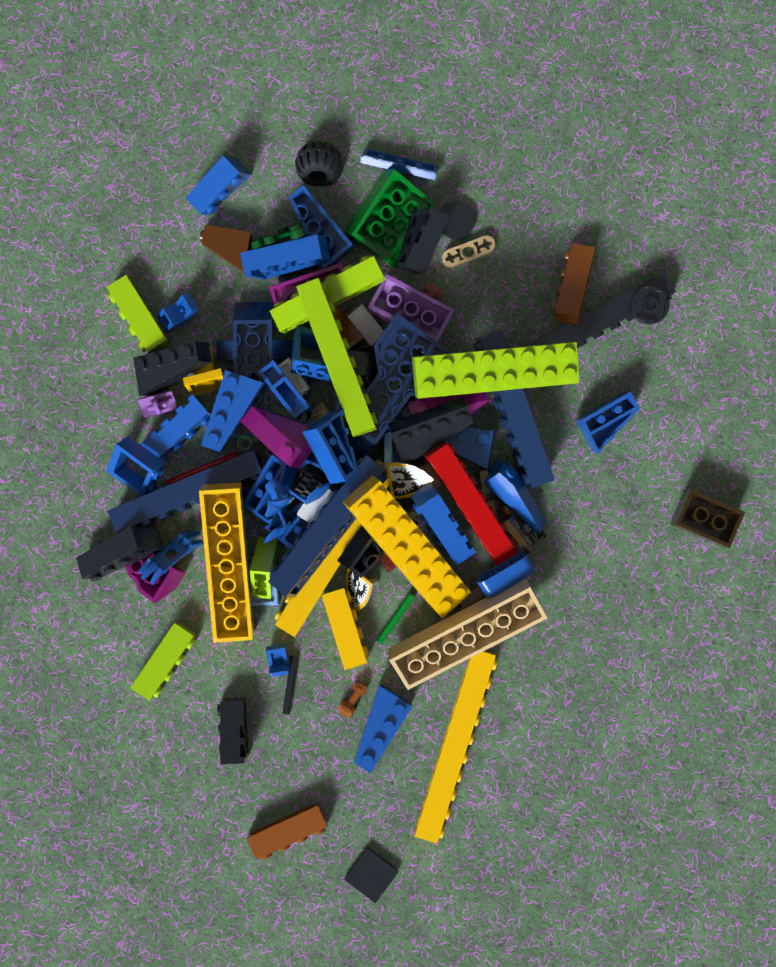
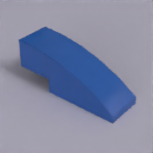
M272 360L258 372L294 419L310 407L275 360Z

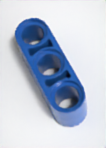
M520 552L479 576L477 583L485 597L492 598L533 574L535 568L527 553Z

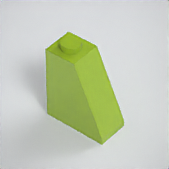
M259 537L250 568L252 597L271 599L273 586L268 581L270 580V573L277 566L279 553L278 539L275 538L268 543H264L263 540L267 537Z

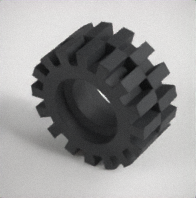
M306 464L296 478L291 490L302 497L308 496L319 483L323 473L322 470L311 464Z

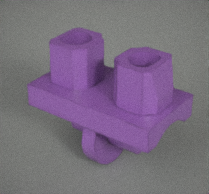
M172 390L138 398L144 418L160 415L178 408Z

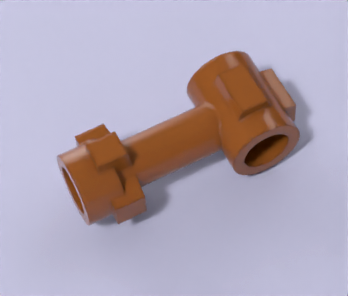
M360 681L353 685L354 692L349 700H343L338 707V710L341 711L340 714L345 717H352L357 709L354 707L360 695L365 696L368 687Z

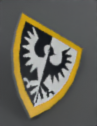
M386 462L390 491L394 499L411 497L412 494L431 483L434 479L417 466L401 462Z
M347 569L346 590L350 591L352 602H349L351 609L359 611L366 606L373 586L378 584L377 578L367 579L365 576L360 578Z

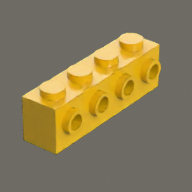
M345 587L322 594L344 670L366 664L367 658L370 655L367 646L363 647L361 642L364 636L361 627L357 628L355 622L358 620L356 610L351 609L349 603L352 602L350 591H346Z

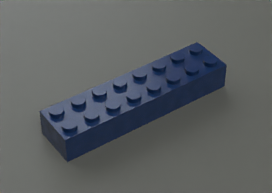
M495 330L474 338L476 342L473 343L475 351L509 348L503 330ZM524 389L493 391L495 396L493 403L496 410L499 409L501 413L499 420L502 427L507 430L508 435H505L508 445L512 446L514 450L512 457L515 464H518L520 467L518 474L522 481L532 488L554 481L555 479Z
M252 450L117 506L107 512L116 533L130 526L148 527L155 524L158 518L164 520L174 516L173 512L175 511L184 512L191 509V505L194 503L200 505L199 490L201 485L241 482L242 486H244L245 482L249 480L250 482H256L264 467L258 452Z
M367 455L364 458L361 457L356 463L358 472L346 482H343L344 484L340 490L336 489L331 495L332 500L328 505L325 504L318 512L319 517L308 524L307 532L303 537L300 536L295 541V547L291 553L287 552L282 558L283 563L280 567H276L270 573L268 583L284 596L292 598L297 596L356 520L355 516L342 501L372 475L380 480L382 484L388 479L387 471Z

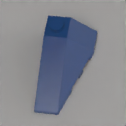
M495 459L484 484L531 528L540 534L546 520L527 487L513 467L504 460Z

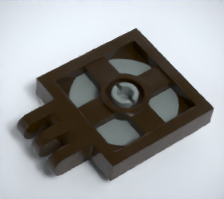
M506 503L500 508V511L507 519L503 523L507 531L527 554L533 551L547 537L543 530L538 534Z

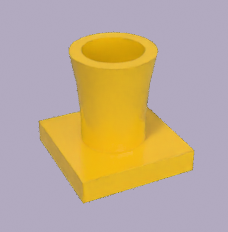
M210 346L212 363L194 372L193 376L183 378L184 386L191 395L197 396L219 390L224 372L221 368L214 369L212 346Z

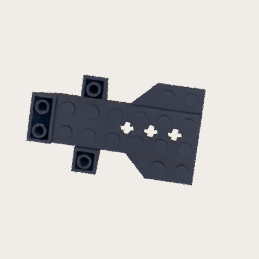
M235 302L233 340L217 341V361L234 360V373L249 378L253 377V374L256 373L259 381L265 383L257 395L260 399L251 406L265 410L266 404L273 402L277 406L285 408L258 372L272 360L291 359L293 340H274V319L270 313V310L274 309V302ZM271 404L268 406V410L273 412L275 407ZM240 423L232 437L244 435L250 437L254 435L245 425Z
M398 313L374 345L378 374L367 389L361 387L363 394L367 393L371 405H368L370 413L374 412L378 423L375 424L376 430L354 438L347 420H344L345 428H348L349 434H347L349 446L353 447L354 454L359 458L368 456L386 430L390 432L388 423L404 418L399 412L409 398L415 396L412 363L414 353L412 351L420 349L423 356L452 353ZM409 365L411 373L403 374L401 366ZM398 381L400 388L398 390H391L389 383Z

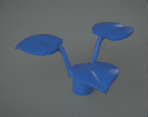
M278 478L269 481L265 488L271 495L272 500H268L265 516L268 518L278 513L281 524L267 538H264L263 542L268 543L278 538L290 528L291 522L286 523L281 511L284 506L291 503L295 497L305 502L306 505L315 502L328 491L331 486L330 482L316 488L308 496L302 497L291 490L288 485L283 486ZM288 491L292 495L287 497L288 494L286 492Z

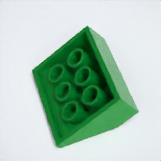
M385 169L344 231V234L395 268L412 211L429 207L434 208L436 203L395 169Z

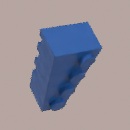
M304 185L289 197L306 235L318 233L320 236L327 238L331 260L320 263L322 269L336 265L355 249V246Z
M318 233L308 234L305 238H296L288 242L240 253L244 276L261 280L270 279L331 260L327 238L320 236Z
M193 394L188 398L190 401L188 404L181 405L175 410L176 416L174 418H167L160 427L162 429L160 431L158 429L153 431L140 444L164 462L168 460L167 455L172 451L175 453L182 448V442L186 439L191 440L196 436L198 428L201 426L204 428L208 425L211 412Z
M431 483L411 495L414 501L412 507L418 515L422 514L419 518L425 526H430L427 530L433 538L437 537L434 541L440 549L444 547L456 566L476 553Z
M381 683L378 685L354 758V763L369 773L374 769L412 708L411 702Z

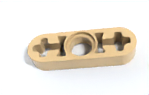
M483 236L448 249L443 253L442 263L447 268H453L493 252L495 241L490 236ZM483 241L491 243L489 250L483 247L479 249L480 253H477V247L482 246ZM471 247L474 251L473 256L466 257L463 254V249ZM457 250H460V257L463 260L460 261L459 257L454 259V263L445 260L448 254L456 256L458 254Z

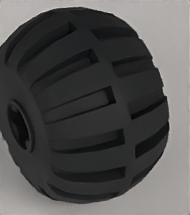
M313 141L305 144L299 150L295 159V167L298 176L304 183L310 184V186H327L335 183L340 177L343 162L339 151L332 144Z

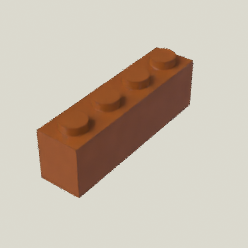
M572 243L571 250H567L565 256L567 266L562 268L561 279H563L562 285H558L556 294L559 296L558 302L554 301L552 313H555V321L578 325L595 257V247Z
M318 801L249 833L246 839L255 859L262 858L264 860L272 856V852L280 850V852L290 847V844L296 841L297 843L304 842L311 834L319 835L326 831L325 828L328 827V821Z

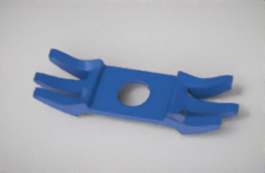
M187 530L180 533L164 550L154 557L147 559L139 570L140 574L143 573L141 578L143 580L146 579L157 569L150 580V583L154 585L158 578L167 573L171 566L187 553L190 554L194 548L204 544L202 539L192 541L201 532ZM170 550L177 552V556L173 559L166 557V553Z

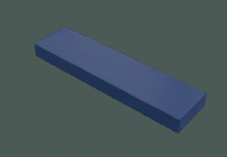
M364 149L360 163L385 169H395L398 172L431 180L436 179L439 167L370 149Z

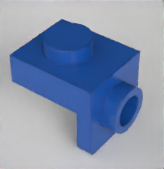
M286 645L267 646L266 654L270 676L289 674V659Z

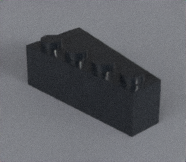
M130 526L76 557L81 578L98 581L105 575L164 550L158 528Z

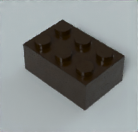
M685 489L670 525L722 548H730L745 512L693 489Z

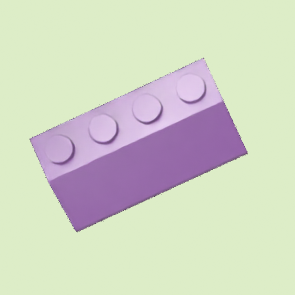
M386 274L387 280L381 282L367 311L371 316L388 325L398 313L432 339L439 342L455 310Z

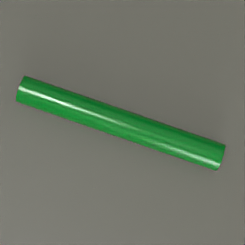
M409 593L376 639L378 643L382 645L414 600L415 597Z

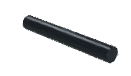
M294 655L290 657L283 714H290L298 662V656Z

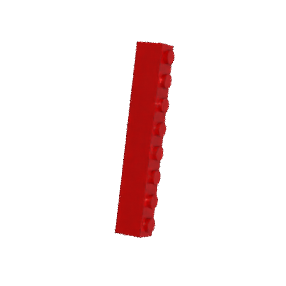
M443 442L423 455L497 566L518 554L515 549L517 545L511 537L508 538L505 534L507 529L501 521L497 522L495 518L497 516L496 512L485 503L487 498L481 490L478 492L476 489L477 483L471 475L468 476L465 472L467 467L461 459L458 460L454 455L457 452L453 445Z

